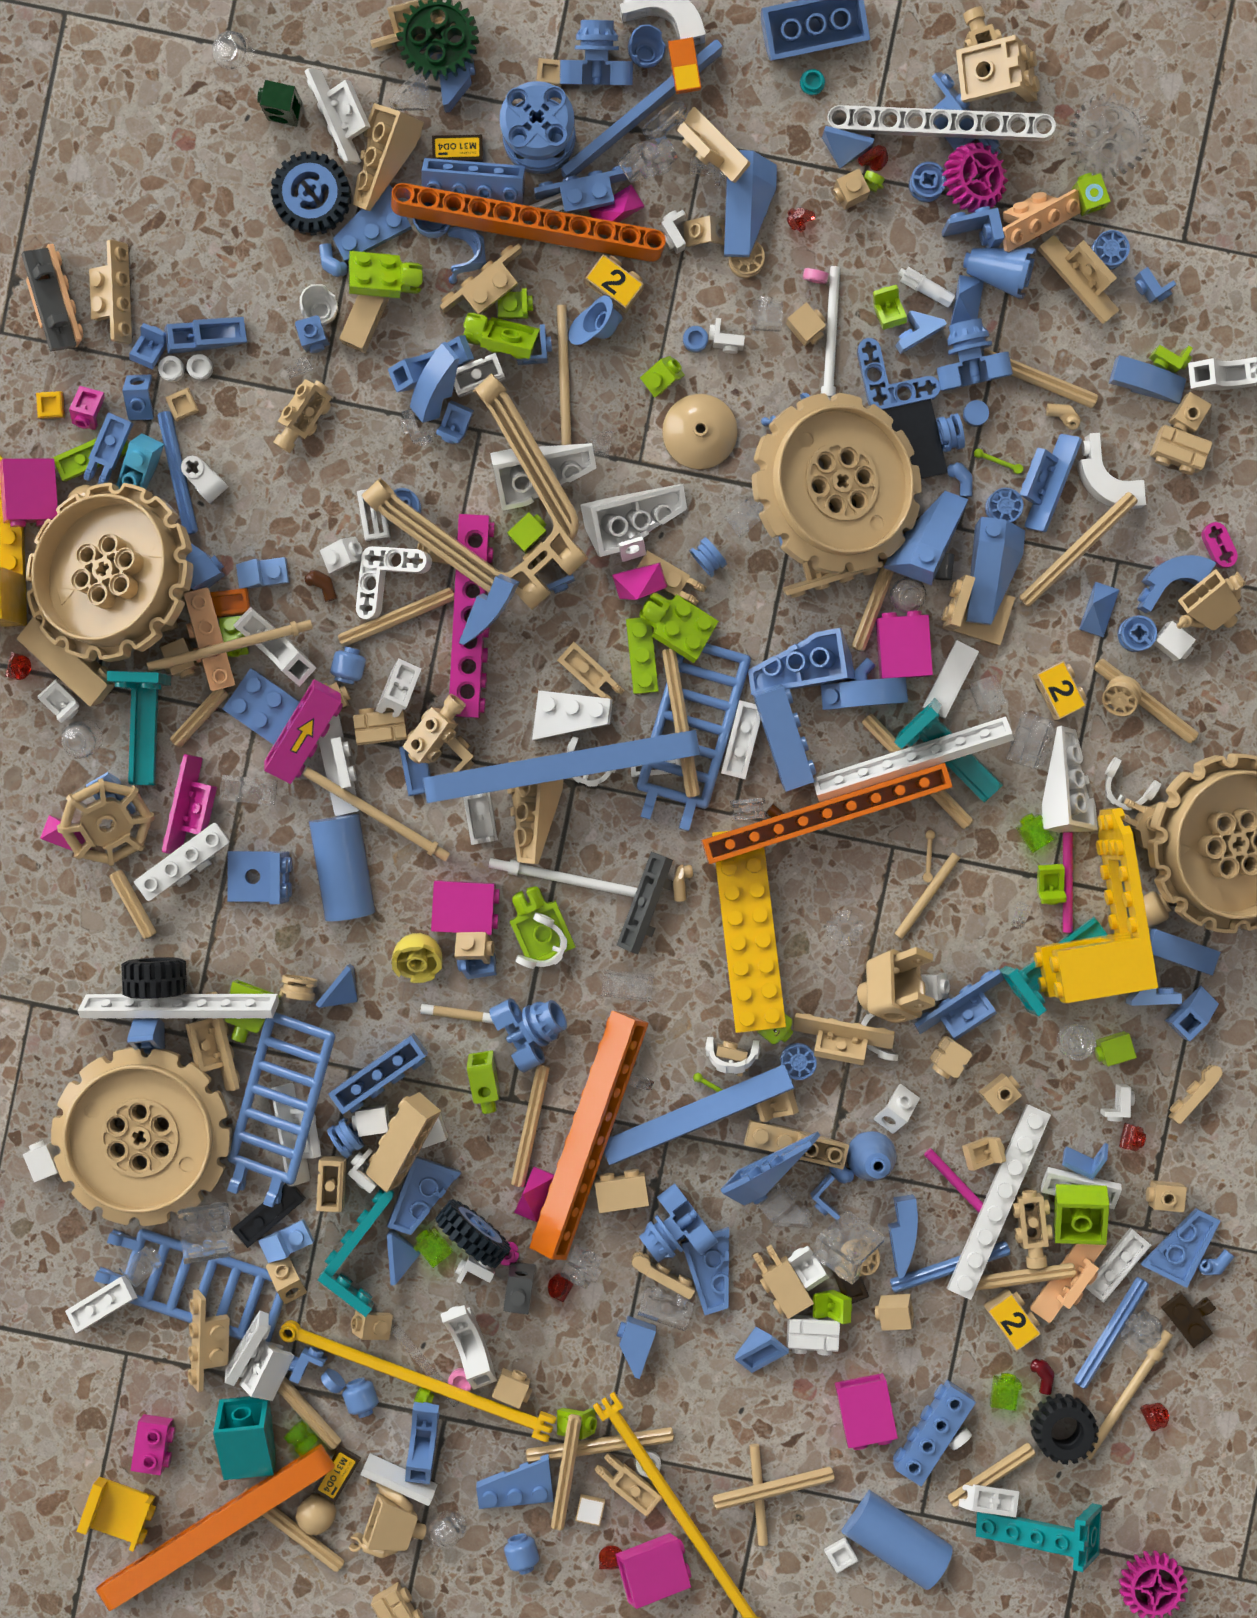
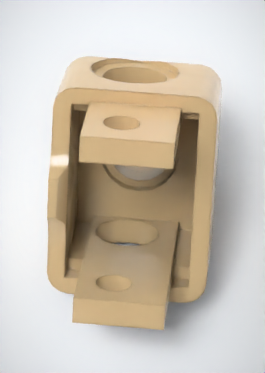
M914 947L903 952L892 949L869 959L866 964L867 981L861 983L857 989L860 1005L870 1014L892 1023H901L920 1018L922 1010L935 1006V999L925 995V982L921 978L920 971L921 965L933 961V954Z

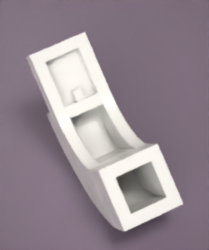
M624 0L620 4L622 23L646 16H659L672 24L678 40L693 37L694 46L705 43L706 34L702 19L695 6L689 0Z
M1257 357L1233 361H1219L1212 358L1188 363L1191 389L1218 391L1257 386Z
M1100 433L1088 434L1081 445L1082 455L1086 456V459H1082L1077 463L1079 477L1087 491L1095 499L1110 507L1118 502L1127 492H1130L1138 500L1137 504L1131 509L1145 506L1144 480L1122 481L1111 476L1102 462Z
M252 607L234 624V627L245 637L276 629ZM286 637L255 644L299 687L316 669L315 665Z
M465 1305L455 1306L442 1313V1322L455 1341L462 1360L466 1380L473 1390L496 1382L497 1379L487 1345L470 1307L466 1308Z

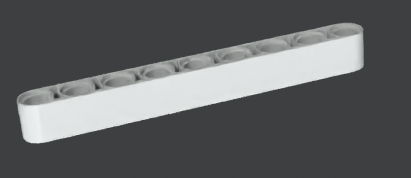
M837 105L831 108L827 116L831 127L862 134L1043 142L1050 140L1056 131L1054 118L1048 114ZM838 113H844L847 116L846 121L842 125L834 124V117ZM863 114L872 116L871 123L867 126L859 125V118ZM888 115L897 117V123L893 127H886L884 125V119ZM914 116H919L923 119L922 125L915 129L909 126L910 119ZM944 117L948 120L946 128L941 130L935 128L934 123L936 119ZM965 118L972 119L974 122L972 129L967 131L962 130L959 126L960 122ZM991 119H995L1000 123L999 128L994 132H990L985 128L986 123ZM1023 121L1026 125L1025 129L1020 133L1013 132L1011 129L1013 122ZM1048 122L1052 128L1047 134H1041L1037 131L1039 123Z

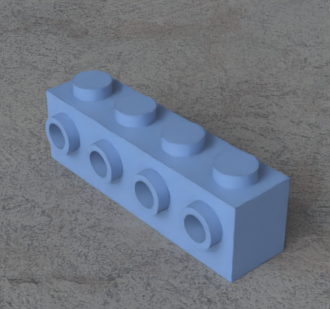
M424 158L421 170V185L423 187L522 205L525 191V166Z
M782 684L753 693L783 789L787 792L815 782L813 775L816 774V769L813 761L807 760L805 751H808L809 748L805 737H800L797 728L801 727L797 712L792 713L790 704L794 702L789 688L785 689Z
M413 1033L332 1089L328 1095L342 1115L348 1110L353 1113L364 1105L362 1101L368 1096H371L372 1099L385 1091L384 1085L390 1081L392 1084H395L405 1077L404 1071L410 1067L415 1070L426 1062L424 1057H426L428 1052L415 1033Z
M946 1380L944 1385L940 1384L934 1393L935 1399L930 1406H925L920 1415V1422L916 1427L913 1426L907 1434L908 1440L904 1447H899L893 1456V1464L896 1471L921 1487L976 1404L971 1394L949 1380Z

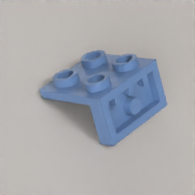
M990 206L978 208L972 214L966 215L965 212L952 214L942 230V236L946 237L982 229V231H979L980 243L986 248H999L1005 238L998 208L990 209Z

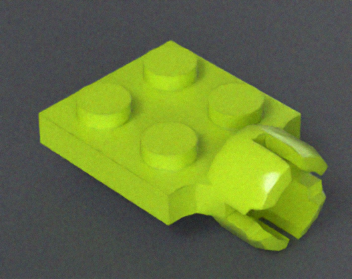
M349 251V294L400 298L401 292L420 293L421 288L417 287L423 282L422 265L413 262H401L400 255Z
M468 313L463 325L465 328L463 335L466 336L469 344L480 345V347L486 348L493 353L503 352L511 354L517 359H530L540 332L539 328L494 317L488 320L486 316L477 313Z
M657 592L652 593L644 603V608L640 610L639 614L640 618L653 626V638L692 663L698 659L719 622L677 594L672 600H667Z
M537 886L527 888L526 892L530 899L529 903H527L523 891L513 896L512 902L517 911V916L510 920V924L525 957L545 961L557 953L552 950L553 946L560 947V938L557 932L534 920L535 912L552 918L554 924L561 929L567 938V948L564 952L576 947L556 900L547 903Z

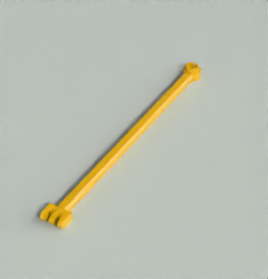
M288 1320L280 1327L279 1335L285 1342H293L295 1340L533 1429L532 1438L543 1442L549 1441L550 1436L544 1432L551 1433L553 1426L545 1423V1421L555 1424L557 1418L554 1415L540 1411L539 1417L532 1416L306 1331L294 1320ZM285 1330H291L293 1336H287Z
M615 1392L610 1394L614 1402L612 1405L606 1397L601 1400L606 1408L605 1410L598 1403L594 1404L593 1407L602 1421L607 1418L610 1419L742 1618H760L755 1615L619 1410L624 1408L617 1394Z

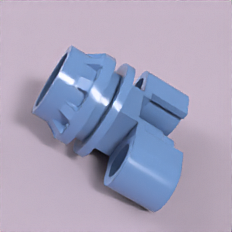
M581 20L580 29L576 34V40H580V45H575V50H585V60H560V84L633 85V61H608V50H619V46H613V41H618V35L614 30V21Z
M981 318L962 321L949 326L950 335L947 344L948 346H953V349L948 351V355H958L960 362L936 368L941 391L1013 375L1009 352L984 356L983 349L992 346V341H986V338L990 337L989 331L983 326Z
M511 998L490 1008V1017L497 1031L505 1027L509 1034L506 1037L507 1042H513L517 1051L511 1057L518 1069L523 1073L545 1062L541 1047L556 1040L558 1034L567 1028L565 1015L561 1007L554 1000L546 1003L536 1002L524 1007L522 1012L517 1003Z
M675 1183L657 1196L658 1200L670 1214V1217L663 1222L656 1215L655 1219L657 1222L653 1224L650 1221L646 1226L645 1232L639 1235L643 1244L658 1263L664 1258L676 1256L674 1252L676 1249L683 1252L684 1249L679 1242L685 1237L688 1238L700 1256L719 1242Z

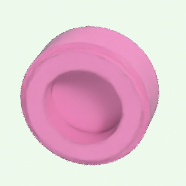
M805 268L802 278L809 282L826 284L829 273Z
M464 1368L455 1369L450 1374L448 1384L466 1391L472 1389L466 1380Z

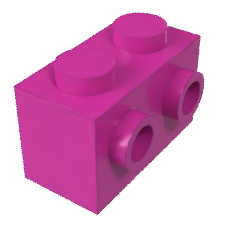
M142 1415L137 1424L131 1471L161 1475L165 1468H169L172 1452H168L169 1443H173L176 1430L172 1427V1418Z

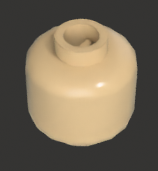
M1152 891L1143 896L1148 928H1152L1169 919V912L1172 910L1161 894Z

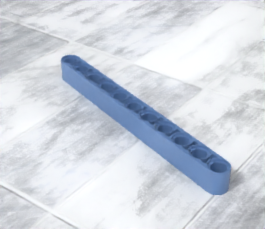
M696 730L430 776L422 779L426 801L431 803L700 755L697 732Z

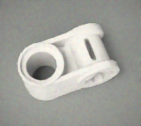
M188 456L182 461L181 470L208 503L211 504L228 488V485L219 475L212 471L197 456ZM192 463L198 465L197 469L199 471L196 474L190 472L192 470L190 467Z

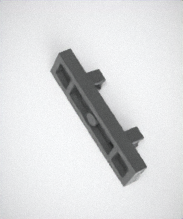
M48 248L23 251L21 254L50 352L75 348L77 344ZM43 275H48L49 279L38 280Z
M651 851L617 946L629 952L639 954L645 935L653 936L655 927L649 926L662 889L670 890L673 883L672 880L667 879L673 862L672 859Z

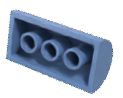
M797 0L761 8L763 38L770 61L870 40L864 0Z
M352 814L309 821L325 921L350 920L375 913L360 815Z
M868 1490L841 1530L845 1536L925 1590L931 1589L939 1581L951 1560L953 1549L949 1543L871 1490Z

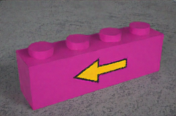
M315 679L312 681L264 760L265 772L289 784L293 782L295 777L299 778L305 768L304 762L307 757L311 758L314 755L318 746L316 744L320 736L325 737L330 728L329 722L333 716L337 717L342 709L341 693Z

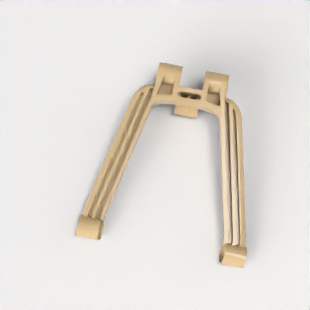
M491 373L473 392L479 396L491 411L549 513L554 526L553 531L544 542L540 540L522 557L524 561L507 573L497 570L401 500L382 478H379L361 496L376 512L379 511L385 518L486 592H490L495 576L500 574L519 581L520 583L515 593L533 610L551 594L549 588L537 577V574L554 559L571 576L589 558L573 541L579 528V519L573 505L513 401L506 393V388Z

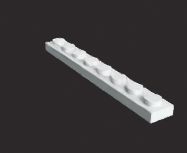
M1003 717L815 777V782L813 783L818 800L821 802L1013 741L1014 738L1007 718Z
M86 994L78 1009L80 1018L265 1019L273 1018L279 1004L278 994H182L174 997L152 999L129 998L122 994Z
M1026 1104L1005 1152L1006 1162L1000 1163L949 1281L948 1290L967 1299H972L1051 1114Z

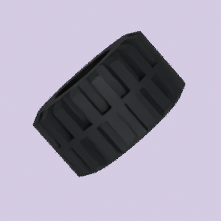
M141 958L128 960L121 964L122 995L136 999L167 998L179 996L187 992L186 961L181 958Z
M1061 1393L1055 1394L1056 1398L1054 1399L1048 1396L1046 1397V1403L1043 1404L1040 1401L1037 1404L1039 1407L1038 1411L1033 1410L1034 1420H1030V1426L1033 1429L1031 1430L1032 1436L1047 1458L1050 1457L1052 1461L1057 1463L1060 1460L1062 1464L1068 1465V1460H1071L1073 1464L1079 1463L1078 1458L1086 1459L1088 1457L1086 1455L1087 1451L1089 1450L1092 1453L1095 1449L1092 1443L1098 1442L1096 1433H1099V1429L1095 1423L1097 1421L1087 1406L1077 1397L1074 1399L1070 1394H1066L1063 1397ZM1067 1417L1077 1420L1076 1430L1069 1438L1058 1440L1051 1436L1052 1428L1058 1420Z

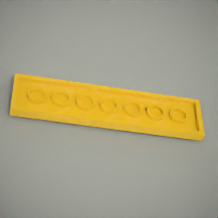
M728 831L713 832L712 836L722 834ZM763 847L715 862L735 1033L786 1027L765 849Z

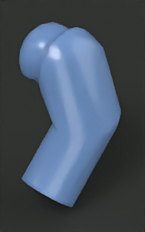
M320 244L319 251L322 268L335 277L346 275L348 266L345 262H340L333 258L331 244Z
M962 463L950 464L947 468V474L949 477H956L960 482V496L972 497V474Z
M866 658L854 670L855 679L852 681L867 680V675L876 665Z
M829 1166L830 1172L838 1182L845 1184L853 1180L854 1173L852 1170L847 1169L845 1166L844 1169Z
M1224 1249L1217 1259L1201 1260L1198 1269L1204 1275H1220L1233 1260L1234 1256Z

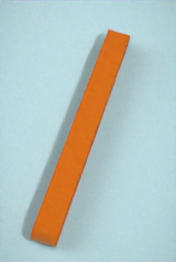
M399 183L392 189L391 208L395 214L403 217L649 262L657 261L661 257L666 243V238L661 231L646 227L407 183ZM399 198H406L408 201L402 202V201H399L398 199H399ZM429 202V203H432L433 205H432V206H425L423 203ZM450 207H455V208H457L458 210H457V211H452V210H449L448 208H450ZM474 212H481L484 215L478 216ZM505 216L508 220H501L498 217ZM524 221H531L534 224L528 225ZM554 225L559 229H551L549 226ZM574 230H580L583 234H577ZM603 234L606 235L608 238L603 239L598 235ZM623 239H629L633 243H627ZM653 243L657 248L650 247L648 244Z
M322 1444L315 1446L274 1472V1475L263 1479L109 1577L95 1591L109 1611L117 1608L329 1473L335 1467L334 1462Z

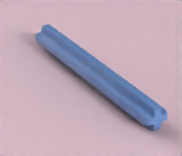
M170 411L160 412L157 417L181 524L186 528L188 534H194L198 531L187 479L181 470L182 457L172 413Z
M1006 1241L995 1244L988 1262L1010 1255V1248ZM960 1256L906 1273L904 1278H898V1276L891 1278L892 1290L897 1293L951 1275Z
M1137 1277L1076 1375L1074 1382L1084 1389L1088 1387L1148 1289L1149 1284L1142 1278Z

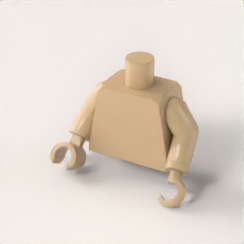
M1215 569L1183 595L1178 601L1187 614L1180 617L1177 628L1208 627L1211 630H1216L1221 625H1224L1226 628L1233 627L1238 620L1235 614L1241 609L1238 602L1241 598V588L1246 584L1240 573L1237 571L1229 579H1224L1219 571Z
M367 1478V1485H371V1483H370L371 1480L368 1479V1478ZM376 1483L380 1494L376 1496L364 1535L354 1533L351 1539L357 1540L359 1545L351 1543L349 1549L352 1552L363 1549L364 1553L378 1558H385L398 1551L407 1550L411 1538L424 1539L426 1525L417 1523L418 1516L413 1510V1504L405 1495Z

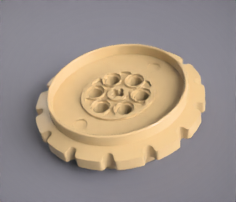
M825 393L804 398L797 402V410L790 406L776 416L769 424L772 435L766 434L761 437L757 446L754 462L759 465L760 471L752 474V490L755 502H761L764 506L763 511L759 513V517L772 538L776 536L782 538L781 549L801 564L810 559L814 570L837 574L843 572L846 566L849 573H854L876 566L878 564V556L881 559H886L905 542L902 531L906 532L913 529L918 516L920 505L915 502L914 495L921 493V476L919 466L911 464L910 457L914 455V450L902 430L895 432L892 429L893 419L875 404L864 408L860 397L844 393L833 395L831 400L828 399ZM841 455L845 457L846 464L842 462ZM819 459L823 462L824 469L819 466ZM858 474H859V475L861 476V478H862V483H860L859 480H858V477H857ZM813 483L817 486V493L812 488ZM852 498L856 501V507L852 504ZM829 502L833 505L834 512L830 510Z
M103 483L89 487L85 497L76 493L56 508L57 515L52 520L47 519L34 540L37 546L35 553L29 555L26 570V580L32 583V589L27 592L29 607L33 617L43 620L40 625V630L54 645L62 648L65 647V651L71 655L89 661H95L97 656L100 660L106 662L128 659L131 656L132 649L143 652L158 642L163 636L161 629L165 625L173 626L184 608L185 602L181 600L184 591L190 590L193 577V564L186 560V556L192 552L188 532L184 526L176 523L179 516L165 500L158 496L152 498V492L142 487L123 483L119 489L113 483Z
M1230 753L1226 760L1224 756L1214 755L1196 762L1193 774L1190 772L1180 773L1166 789L1168 801L1166 803L1158 802L1150 824V828L1155 830L1156 836L1148 841L1149 865L1151 868L1159 870V874L1154 879V882L1166 902L1177 903L1175 912L1183 919L1198 926H1203L1206 923V929L1215 932L1236 933L1239 926L1241 929L1251 931L1257 929V841L1254 844V838L1257 836V756ZM1244 816V822L1241 824V818ZM1219 819H1221L1220 827H1218ZM1211 842L1212 845H1211V849H1210V851H1209V850H1208V845H1209V843ZM1247 859V865L1244 867V862ZM1223 862H1224V865H1225V866H1224V869H1223V871H1222V870H1221V866H1222V864H1223Z
M128 1047L113 1052L112 1061H109L106 1056H102L79 1072L82 1082L80 1083L75 1080L70 1082L57 1103V1106L63 1110V1115H58L52 1120L51 1144L59 1146L61 1150L54 1157L58 1173L63 1182L72 1181L75 1184V1188L71 1193L88 1210L91 1211L97 1206L101 1207L104 1219L123 1225H128L132 1222L133 1217L139 1220L141 1226L166 1223L170 1219L171 1211L181 1217L204 1200L201 1190L211 1192L225 1171L226 1166L220 1162V1157H226L230 1154L232 1143L231 1127L224 1126L222 1120L229 1115L226 1102L219 1090L214 1092L209 1090L208 1085L212 1081L211 1077L206 1072L200 1070L194 1062L183 1066L180 1063L181 1055L178 1053L154 1048L151 1054L147 1055L143 1048L135 1050L133 1047ZM137 1105H142L146 1108L147 1114L145 1117L138 1115L136 1111ZM160 1117L167 1119L169 1123L168 1129H163L159 1126L158 1119ZM115 1118H121L124 1121V1129L116 1127ZM141 1131L144 1132L143 1137H144L145 1139H144L143 1141H141V1140L139 1139V1138H140V1134H138V1133L141 1132ZM116 1143L124 1146V1155L116 1152ZM159 1143L168 1145V1154H163L159 1151ZM141 1155L146 1158V1167H142L137 1163V1156Z

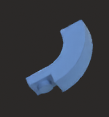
M465 335L457 336L447 342L459 357L458 367L474 359ZM437 349L417 357L403 359L388 368L396 392L415 389L423 369Z
M1185 555L1172 558L1157 565L1141 581L1149 586V589L1144 588L1137 600L1140 603L1137 609L1143 613L1151 612L1165 588L1173 581H1187L1196 586L1211 573L1216 562L1201 556Z
M906 677L821 685L823 710L908 703Z
M414 1402L411 1437L406 1463V1482L430 1484L438 1432L439 1405L428 1402Z

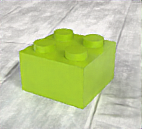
M1056 1184L1053 1218L1055 1243L1106 1245L1109 1217L1107 1186Z

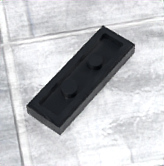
M285 1183L282 1188L280 1204L275 1203L274 1207H269L261 1203L234 1226L232 1230L244 1245L249 1248L301 1204L306 1197L296 1186H288Z

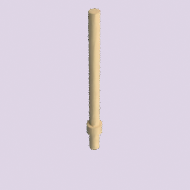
M1164 1330L1155 1345H1151L1146 1352L1148 1354L1100 1426L1099 1433H1096L1098 1442L1092 1443L1095 1449L1092 1453L1089 1450L1087 1451V1459H1092L1155 1362H1159L1165 1354L1163 1350L1173 1337V1334L1169 1331Z

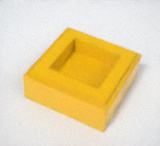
M62 391L36 393L37 416L39 419L65 418L64 395Z

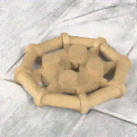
M101 778L98 779V782L66 797V807L61 822L57 825V831L63 835L74 852L75 858L78 860L81 858L114 866V863L137 851H143L151 822L154 821L155 817L138 793L139 789L136 786L129 787L104 781ZM105 791L125 797L121 801L114 797L106 798ZM100 792L98 800L88 805L81 802ZM131 801L140 815H131L127 808ZM77 808L81 811L79 823L72 824L73 815ZM103 819L112 820L110 828L106 826L100 827L99 825ZM134 824H140L136 838H133L130 835L131 828H133ZM73 832H81L86 841L80 844ZM125 842L128 843V845H126L125 847L115 852H112L113 848ZM97 845L101 846L103 849H106L107 853L89 849L91 847H96Z

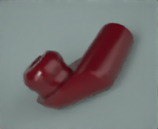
M1043 1359L1032 1360L1030 1369L1041 1378L1039 1393L1051 1395L1055 1376L1053 1369Z

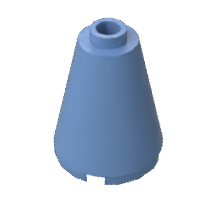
M1031 247L1016 248L1007 252L1004 251V248H973L971 253H966L963 268H967V274L1016 298L1023 299L1025 293H1021V291L1029 285L1035 259L1030 258V255L1035 254L1036 249Z
M877 1131L863 1132L851 1140L847 1153V1163L850 1170L858 1178L865 1181H878L885 1178L893 1170L897 1157L896 1149L886 1135Z

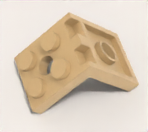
M1016 35L956 50L961 100L964 103L1015 91L1028 103L1038 100L1037 92L1040 91V84L1034 72V67L1037 66L1035 51H1032ZM990 64L991 70L989 74L985 77H980L979 69L981 66Z
M964 575L957 579L956 582L952 583L949 596L952 599L949 606H945L941 620L945 621L942 628L1000 646L1015 597L1004 595L991 625L966 622L967 604L976 577Z

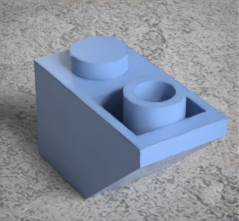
M1199 986L1165 1021L1181 1038L1190 1042L1209 1023L1219 1003L1202 986Z

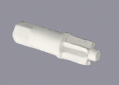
M910 267L906 270L901 268L898 273L902 277L900 282L913 288L916 292L923 293L947 308L955 297V294Z

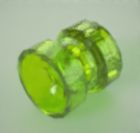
M302 1420L296 1423L283 1437L288 1444H292L295 1447V1452L299 1457L304 1455L318 1441L317 1436L307 1430V1425Z

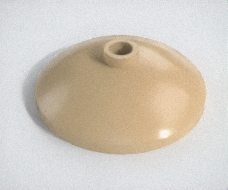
M693 394L677 401L668 411L662 430L664 445L671 457L679 464L696 470L713 468L726 460L734 449L738 434L736 419L730 408L720 399L707 394ZM698 425H703L705 427V431L703 433H698L696 431V427Z

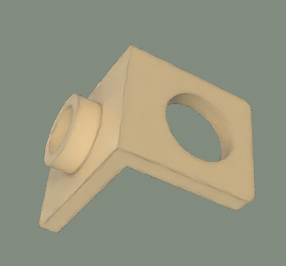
M706 216L684 222L685 247L709 242L724 245L725 219ZM717 224H719L722 229L721 238H719L716 233Z
M289 1256L266 1265L275 1289L284 1304H288L307 1293ZM299 1288L294 1294L286 1295L289 1290Z

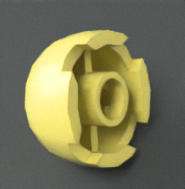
M422 933L406 935L395 946L392 954V969L398 977L402 975L410 978L412 983L431 981L435 978V974L442 969L441 948L435 939L429 935Z

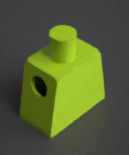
M238 979L232 982L230 994H275ZM225 1018V1022L235 1025L231 1039L240 1043H245L249 1031L257 1034L261 1032L265 1019Z
M494 1051L471 1053L468 1055L467 1073L473 1103L481 1105L483 1114L494 1113L497 1111L495 1101L499 1100L500 1092Z

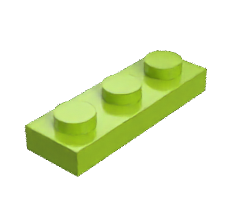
M128 438L119 458L126 455L129 445ZM96 439L52 457L62 481L66 482L85 473L90 461L88 458Z
M642 618L626 619L633 694L658 692L652 625Z

